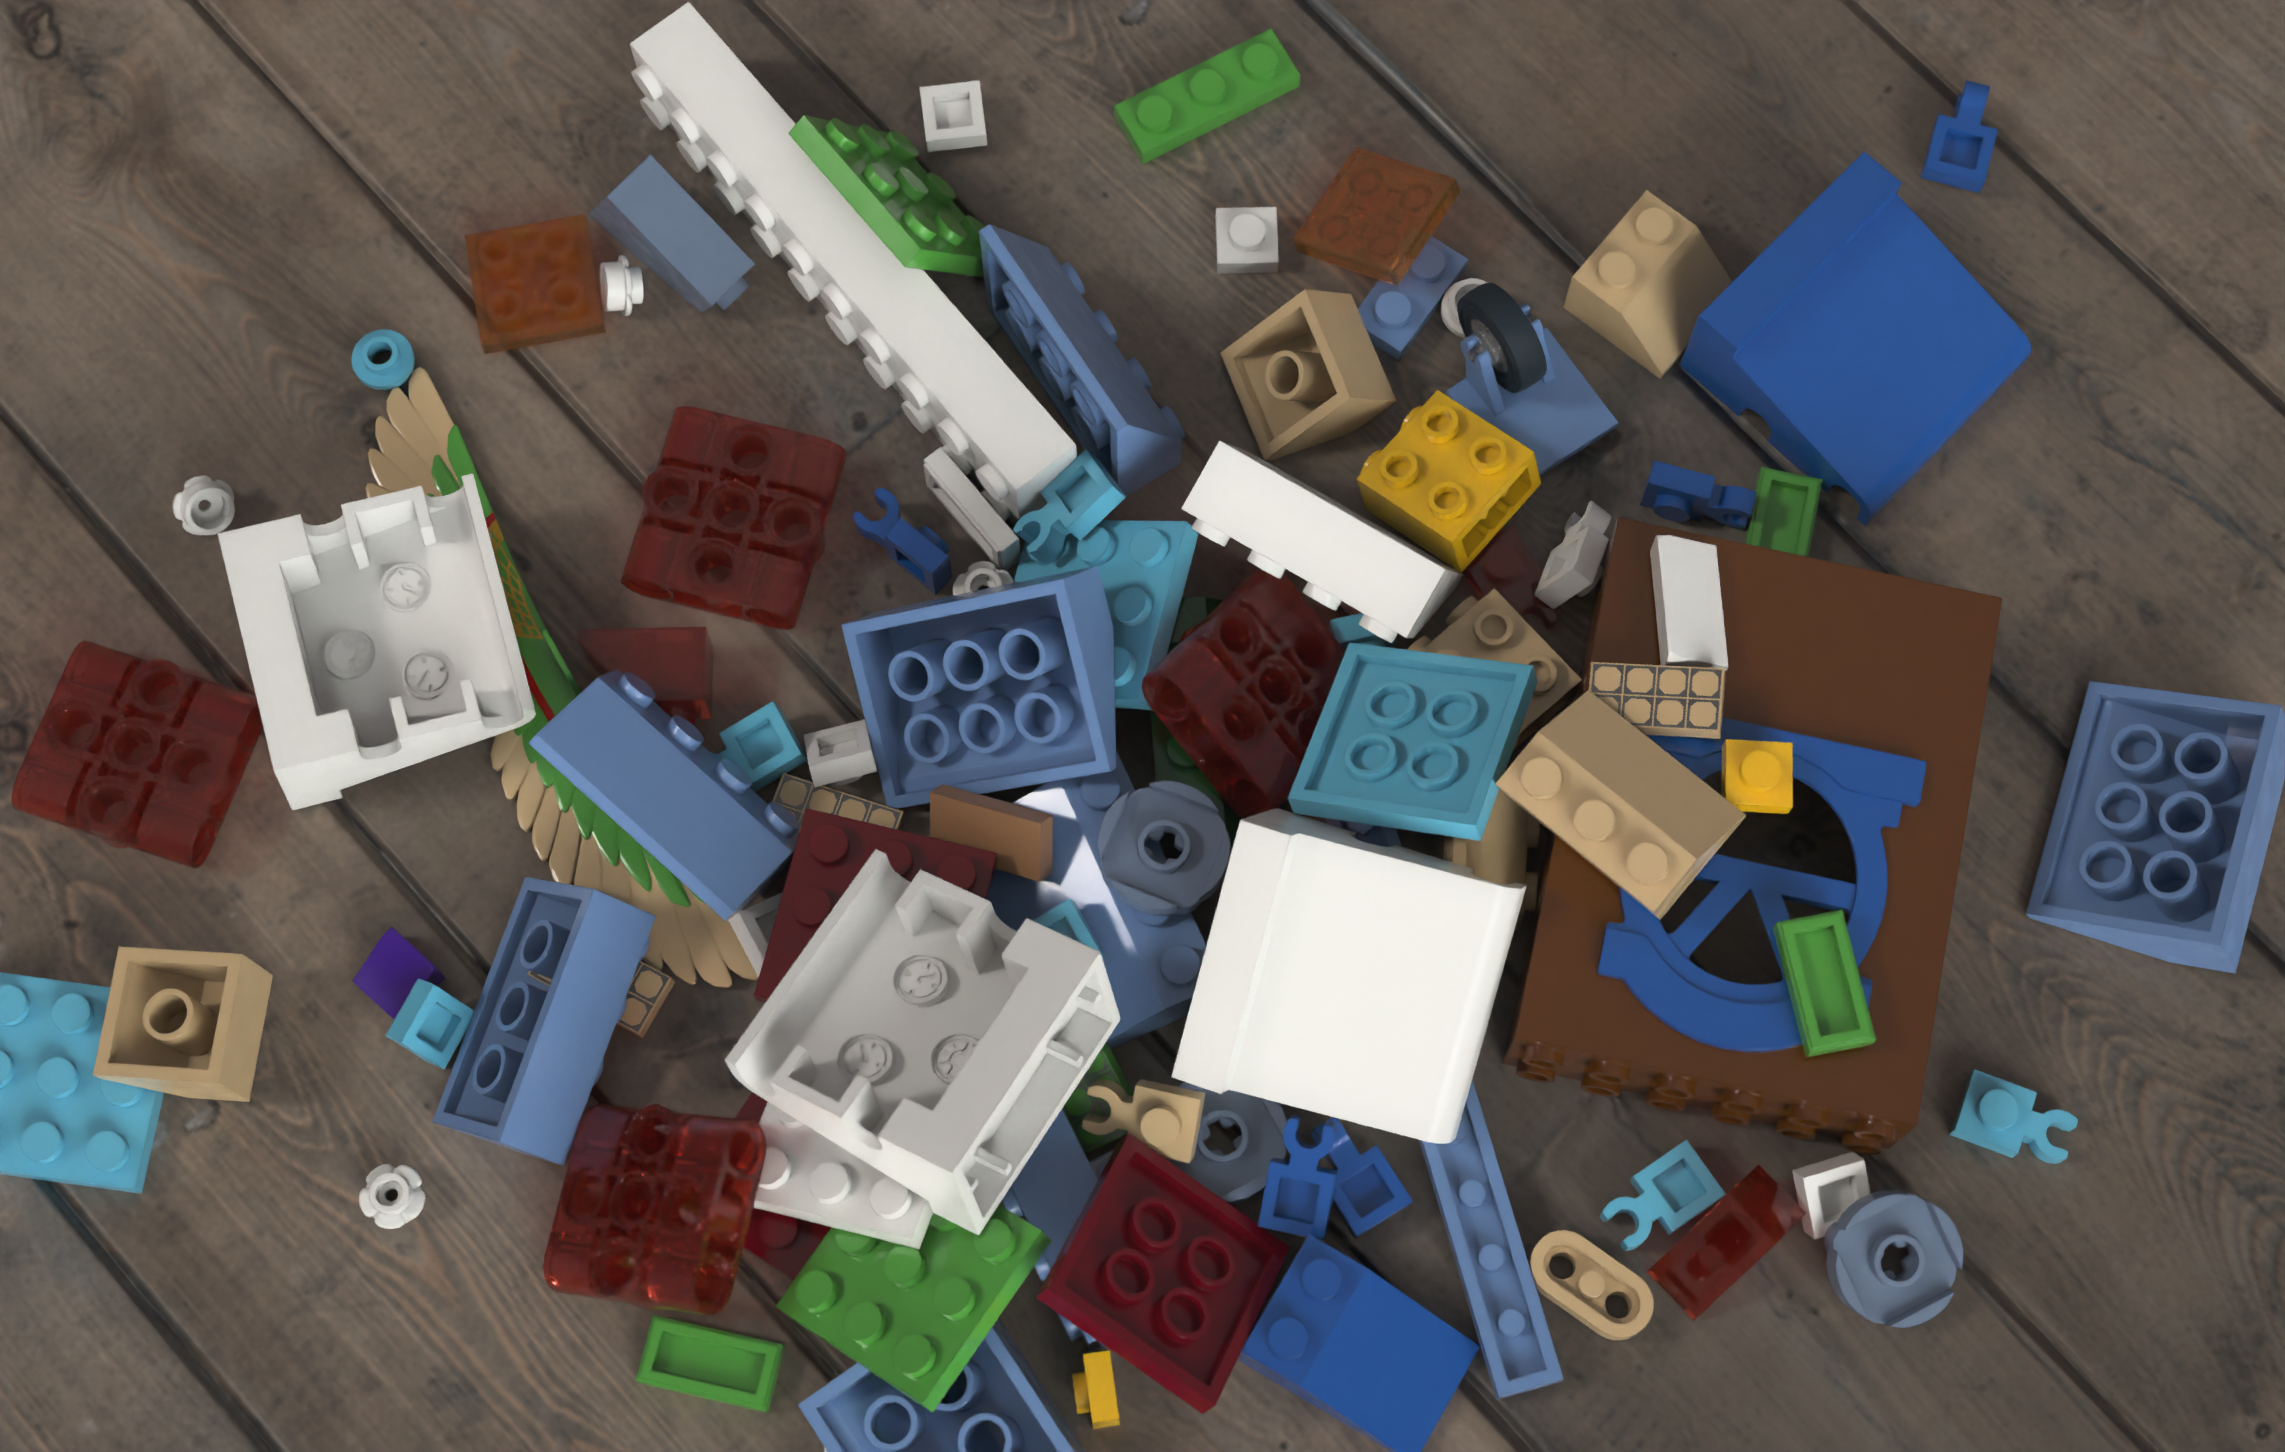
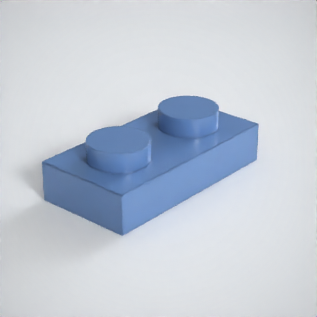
M1417 227L1358 308L1372 344L1400 361L1441 305L1446 291L1453 284L1457 283L1467 269L1469 259Z

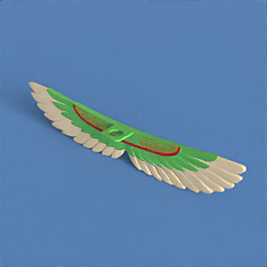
M418 367L412 371L408 382L409 399L398 386L392 388L387 398V414L391 424L382 416L376 419L375 436L381 452L376 449H369L368 458L371 472L379 486L367 483L365 489L367 497L371 498L422 486L425 495L439 497L458 491L463 486L461 476L474 475L489 532L493 533L491 543L536 712L535 717L527 724L495 735L490 753L493 769L498 772L503 768L501 782L506 798L509 801H513L518 795L517 819L521 829L527 833L533 828L532 842L534 849L542 862L547 863L549 861V868L555 882L598 890L656 916L649 933V947L642 959L647 965L661 972L664 960L678 978L691 985L697 982L695 969L704 981L716 988L730 989L733 987V981L728 969L743 979L757 981L758 976L729 919L727 921L723 920L528 744L546 724L581 693V690L550 637L517 570L459 427L454 425L427 371Z

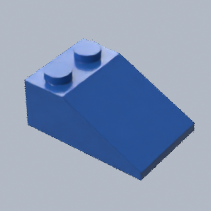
M1309 1234L1243 1346L1239 1361L1391 1452H1421L1480 1346L1365 1266Z

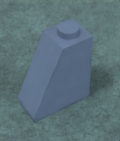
M651 154L588 214L602 229L700 313L712 307L715 303L722 310H725L750 286L742 276L755 263Z

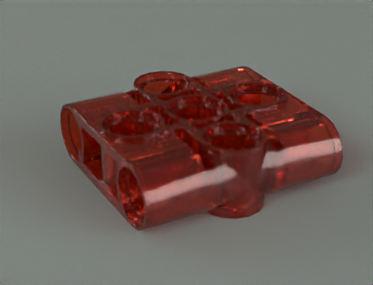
M679 406L675 408L656 470L647 477L643 485L642 497L645 504L620 583L630 591L652 599L782 630L794 629L814 563L820 559L825 550L826 539L824 530L847 452L838 444L821 437L695 407ZM761 453L767 456L764 463L759 467L743 469L737 466L740 459L745 455ZM684 495L689 497L687 504L680 510L668 512L660 509L663 501L670 496ZM734 509H743L750 513L743 523L736 526H725L719 523L724 514ZM795 523L810 527L807 535L796 541H787L779 537L782 530ZM726 566L732 569L729 577L721 583L708 584L702 581L705 572L710 568Z
M1257 568L1203 621L1185 630L1180 638V643L1143 678L1142 691L1152 710L1230 808L1240 817L1247 818L1279 808L1288 799L1346 651L1284 574L1279 579Z
M84 640L72 652L17 774L12 791V806L15 810L99 837L103 842L112 847H130L197 869L205 862L214 845L262 732L263 723L256 695L185 673L178 665L169 660L154 659L148 661ZM172 685L178 686L177 693L172 701L166 705L154 706L155 697L159 691ZM93 724L92 733L87 740L81 744L70 745L71 737L76 729L82 725ZM152 743V750L147 759L141 763L129 765L130 755L136 747L141 744ZM204 762L212 763L211 772L206 779L200 783L187 784L188 775L195 766ZM126 801L127 806L122 817L113 823L104 824L103 819L107 809L116 802Z
M596 1104L590 1107L583 1114L578 1125L544 1256L543 1272L548 1286L557 1293L629 1303L651 1311L668 1309L701 1315H715L721 1312L728 1304L733 1292L766 1157L767 1144L765 1133L761 1126L754 1120L681 1113L659 1104H650L643 1108Z

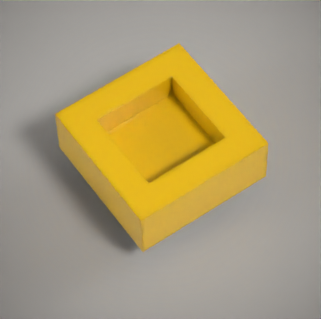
M1726 739L1722 746L1721 796L1742 812L1788 814L1793 807V743Z
M1110 1350L1083 1354L1085 1372L1072 1373L1077 1414L1091 1413L1093 1429L1119 1426L1120 1421Z

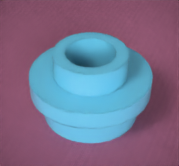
M383 329L370 332L358 341L353 349L351 362L356 376L363 384L377 390H392V388L404 384L411 375L415 365V355L409 341L403 335L396 331ZM383 351L392 352L391 358L386 363H372L373 357Z

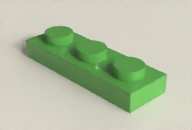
M1271 28L1114 105V118L1141 163L1145 164L1300 87L1301 75Z

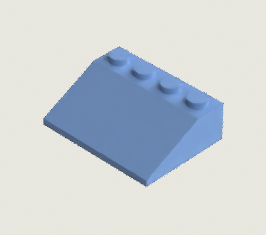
M989 224L980 229L979 235L987 308L1083 450H1088L1101 461L1125 496L1181 464V439L1185 438V433L1178 418L1167 405L1159 409L1148 393L1151 389V383L1146 372L1134 357L1126 360L1114 344L1118 341V336L1111 321L1101 309L1092 312L1081 296L1085 294L1083 283L1072 265L1067 261L1060 265L1047 246Z
M1098 566L881 610L841 624L887 807L898 809L930 803V792L941 784L977 794H984L1110 772L1116 769L1114 628Z
M2089 681L2028 904L2027 916L2039 922L2170 963L2236 974L2285 780V712L2282 706Z
M1117 752L1116 769L1110 772L1047 782L1013 802L1016 805L1053 815L1052 874L1043 881L1038 882L995 869L987 899L992 903L997 917L1014 930L1019 929L1026 918L1034 920L1069 898L1075 901L1106 955L1103 962L1121 1018L1107 1040L1110 1049L1188 1016L1206 949V944L1192 913L1185 915H1153L1141 912L1120 900L1103 880L1097 846L1102 820L1108 809L1118 798L1129 792V795L1135 792ZM1149 839L1145 847L1153 852V861L1164 864L1167 859L1159 842Z
M999 1318L933 1413L858 1363L798 1404L827 1452H1087Z

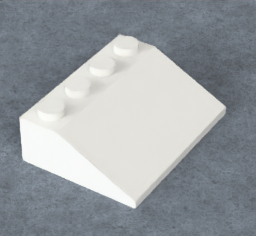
M1222 441L1218 442L1181 508L1196 517L1191 527L1196 532L1224 547L1230 537L1249 547L1252 551L1247 561L1279 579L1286 569L1308 581L1302 591L1304 594L1335 611L1341 601L1363 613L1358 623L1360 626L1390 643L1394 641L1397 634L1405 638H1414L1455 590L1464 576L1463 573L1458 572L1451 566L1256 455Z

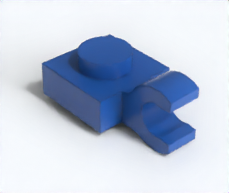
M1966 80L1963 93H1960L1958 96L1953 117L1938 114L1931 132L1920 178L1976 193L1981 191L1985 183L1998 129L1980 125L1990 86Z
M878 488L874 492L875 501L887 511L885 517L879 521H870L863 514L856 511L852 515L856 530L864 538L875 541L883 546L894 562L936 595L952 578L949 556L947 555L949 552L948 546L928 527L921 525L916 530L901 518L896 497L888 490Z
M1332 1117L1327 1121L1335 1122L1337 1136L1333 1147L1324 1156L1333 1169L1338 1170L1332 1204L1354 1239L1407 1207L1413 1201L1378 1145L1360 1155L1338 1118ZM1327 1121L1314 1128L1310 1134L1315 1144L1322 1140V1131Z

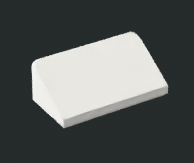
M1656 535L1650 550L1661 665L1725 668V671H1727L1729 666L1716 545L1672 535Z

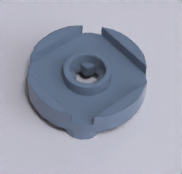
M1158 781L1149 783V787L1138 789L1130 795L1127 792L1118 798L1108 809L1098 834L1097 846L1103 880L1120 900L1141 912L1153 915L1189 914L1196 910L1200 903L1213 895L1222 883L1227 871L1230 857V840L1225 823L1219 816V810L1212 800L1198 789L1187 784L1175 781ZM1165 832L1171 833L1176 836L1175 848L1182 851V854L1178 859L1168 858L1164 864L1153 861V852L1145 847L1146 842L1149 839L1160 841Z
M1183 1082L1178 1087L1205 1093L1195 1156L1190 1163L1165 1159L1230 1205L1246 1202L1261 1194L1265 1190L1270 1160L1273 1157L1281 1159L1286 1157L1283 1132L1287 1121L1280 1103L1232 1090L1219 1094ZM1218 1121L1224 1129L1235 1126L1239 1130L1240 1136L1236 1137L1233 1141L1235 1150L1233 1153L1224 1155L1219 1149L1209 1151L1206 1148L1204 1142L1211 1136L1210 1129L1208 1128L1210 1124Z
M1884 1190L1868 1194L1850 1205L1842 1213L1839 1220L1829 1226L1824 1237V1247L1827 1252V1273L1833 1290L1848 1309L1873 1323L1898 1328L1920 1325L1940 1313L1948 1305L1955 1292L1950 1288L1956 1277V1269L1962 1270L1964 1258L1960 1235L1953 1221L1942 1209L1917 1195L1899 1190ZM1891 1243L1898 1248L1906 1246L1909 1253L1901 1259L1903 1271L1898 1275H1895L1890 1269H1882L1881 1267L1884 1249Z

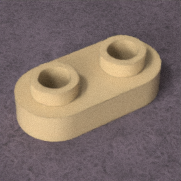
M1567 1230L1554 1231L1542 1237L1532 1249L1528 1263L1536 1289L1597 1334L1610 1340H1625L1638 1334L1649 1323L1653 1314L1654 1301L1651 1290L1646 1282L1583 1236ZM1556 1256L1567 1258L1573 1267L1571 1277L1567 1279L1555 1277L1549 1268L1550 1259ZM1618 1295L1626 1301L1628 1305L1626 1317L1614 1318L1608 1314L1605 1308V1301L1608 1296Z

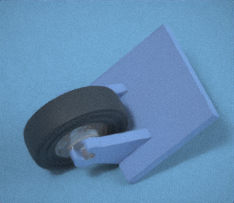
M1488 282L1466 293L1458 301V317L1466 337L1460 342L1466 362V378L1446 390L1445 395L1534 451L1539 475L1541 476L1616 429L1619 423L1547 328L1543 330L1541 321L1538 318L1535 320L1529 313V305L1527 303L1518 305L1504 289Z

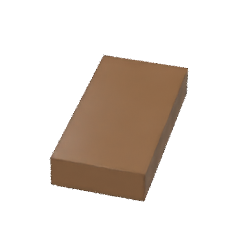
M944 784L930 792L931 838L995 852L998 857L996 869L1038 882L1043 881L1052 874V814Z

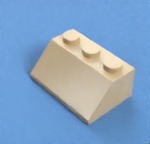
M1589 690L1539 730L1495 783L1509 798L1659 920L1746 817L1743 812Z

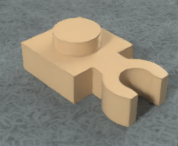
M1106 1079L1095 1080L1088 1087L1087 1095L1105 1099L1110 1105L1111 1114L1109 1116H1100L1089 1113L1082 1123L1084 1130L1095 1135H1106L1117 1128L1127 1130V1135L1130 1133L1164 1158L1190 1163L1194 1158L1205 1098L1204 1092L1140 1079L1135 1085L1134 1096L1127 1095L1119 1084Z

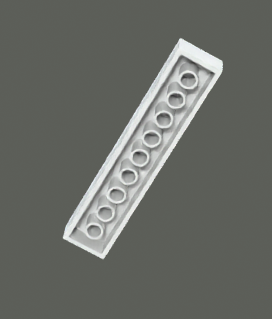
M689 2L632 41L630 47L637 68L631 71V74L645 95L640 100V103L647 116L660 130L669 126L680 139L676 143L680 153L696 172H700L705 168L717 182L713 185V188L724 206L733 215L738 214L740 211L745 214L754 225L750 228V231L761 249L770 258L779 254L791 269L787 273L798 292L809 302L815 297L829 312L825 315V318L836 336L845 345H849L853 341L867 356L863 359V363L873 379L883 389H887L891 385L905 400L901 404L902 409L916 429L922 434L928 430L933 432L944 445L942 449L965 476L969 474L983 490L981 492L982 496L1004 521L1008 519L1015 526L1025 514L1034 510H1041L1047 504V501L1040 492L1077 458L1076 444L927 273L922 269L906 268L901 264L788 134L795 126L794 121Z

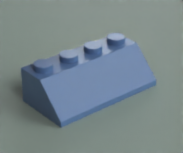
M618 669L597 677L546 724L528 744L723 920L727 921L759 899L791 863L799 837V822L783 806L775 802H770L768 805L749 788L752 785V781L738 765L728 759L719 761L701 744L704 738L694 725L680 716H669L653 701L656 697L654 691L641 678L630 672L623 674Z
M525 877L432 1122L532 1157L564 1165L569 1149L575 1144L579 1136L580 1119L591 1089L602 1074L604 1066L603 1057L614 1027L625 1012L627 1004L626 995L636 968L648 950L649 933L656 916L592 888ZM529 970L552 979L550 986L527 975Z

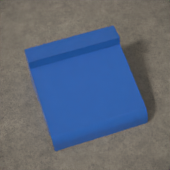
M1865 151L1698 316L1680 366L1738 417L1747 408L1759 414L1771 430L1768 443L1805 475L1822 479L1821 488L1826 493L1835 485L1848 491L1860 506V513L1856 519L1864 526L1881 511L2026 362L2031 353L2030 342L2020 327L1900 198L1897 193L1902 182Z

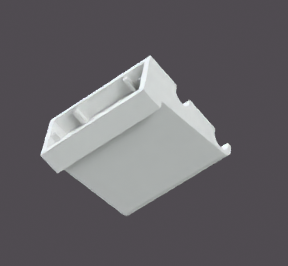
M473 474L461 476L463 486L458 491L445 496H427L424 494L422 486H417L341 504L343 515L327 524H306L303 522L301 514L218 533L273 770L292 810L343 798L342 789L527 724L535 717L536 712Z
M1279 808L1241 819L1171 1077L1219 1094L1232 1090L1427 1142L1440 1144L1452 1142L1456 1139L1527 886L1516 882L1512 884L1491 882L1475 876L1474 869L1401 846L1383 847L1355 839L1356 832Z
M875 849L728 1054L725 1062L735 1078L750 1091L928 1200L933 1213L979 1236L1121 1018L1101 952L1026 918L1019 930L1016 931L997 917L990 901L921 869L912 882H909L891 867L886 853Z

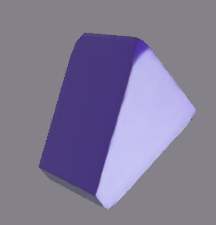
M391 927L381 937L352 982L395 1020L418 978L438 986L446 977L411 943Z

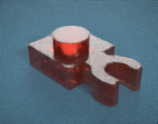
M1514 525L1497 533L1466 567L1463 573L1479 600L1495 588L1521 616L1535 614L1542 620L1545 628L1549 630L1555 626L1557 620L1556 610L1534 595L1532 590L1537 588L1542 572Z

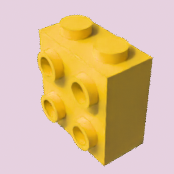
M1439 390L1423 406H1417L1409 412L1398 434L1383 450H1377L1368 457L1361 469L1360 475L1356 478L1367 511L1460 573L1466 569L1542 484L1534 451Z

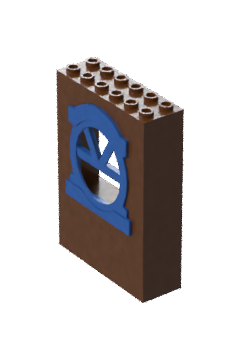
M1618 517L1601 563L1603 573L1597 583L1579 674L1582 681L1574 701L1589 690L1591 662L1661 665L1650 550L1656 535H1672L1716 545L1729 666L1727 671H1725L1721 739L1659 735L1646 736L1701 780L1722 772V746L1726 739L1793 743V779L1800 780L1816 791L1839 817L1853 850L1856 884L1714 854L1694 880L1715 884L1716 886L1675 932L1666 933L1660 920L1548 829L1537 885L1536 906L1531 915L1502 1064L1517 1067L1516 1075L1536 1082L1552 1083L1555 1081V1076L1581 1081L1580 1088L1583 1091L1599 1096L1618 1097L1620 1090L1646 1095L1645 1103L1658 1109L1684 1111L1685 1104L1711 1110L1710 1117L1718 1122L1747 1126L1750 1125V1120L1754 1119L1776 1124L1775 1132L1785 1137L1799 1140H1814L1817 1133L1842 1139L1841 1147L1846 1150L1869 1155L1880 1154L1881 1148L1890 1149L1914 1129L1918 1123L2002 598ZM1746 892H1751L1783 976L1780 982L1762 985L1730 982L1707 973L1689 959L1692 952ZM1783 899L1834 911L1843 910V913L1849 914L1847 929L1876 1041L1872 1045L1805 1058L1773 931V926L1776 922L1791 920Z

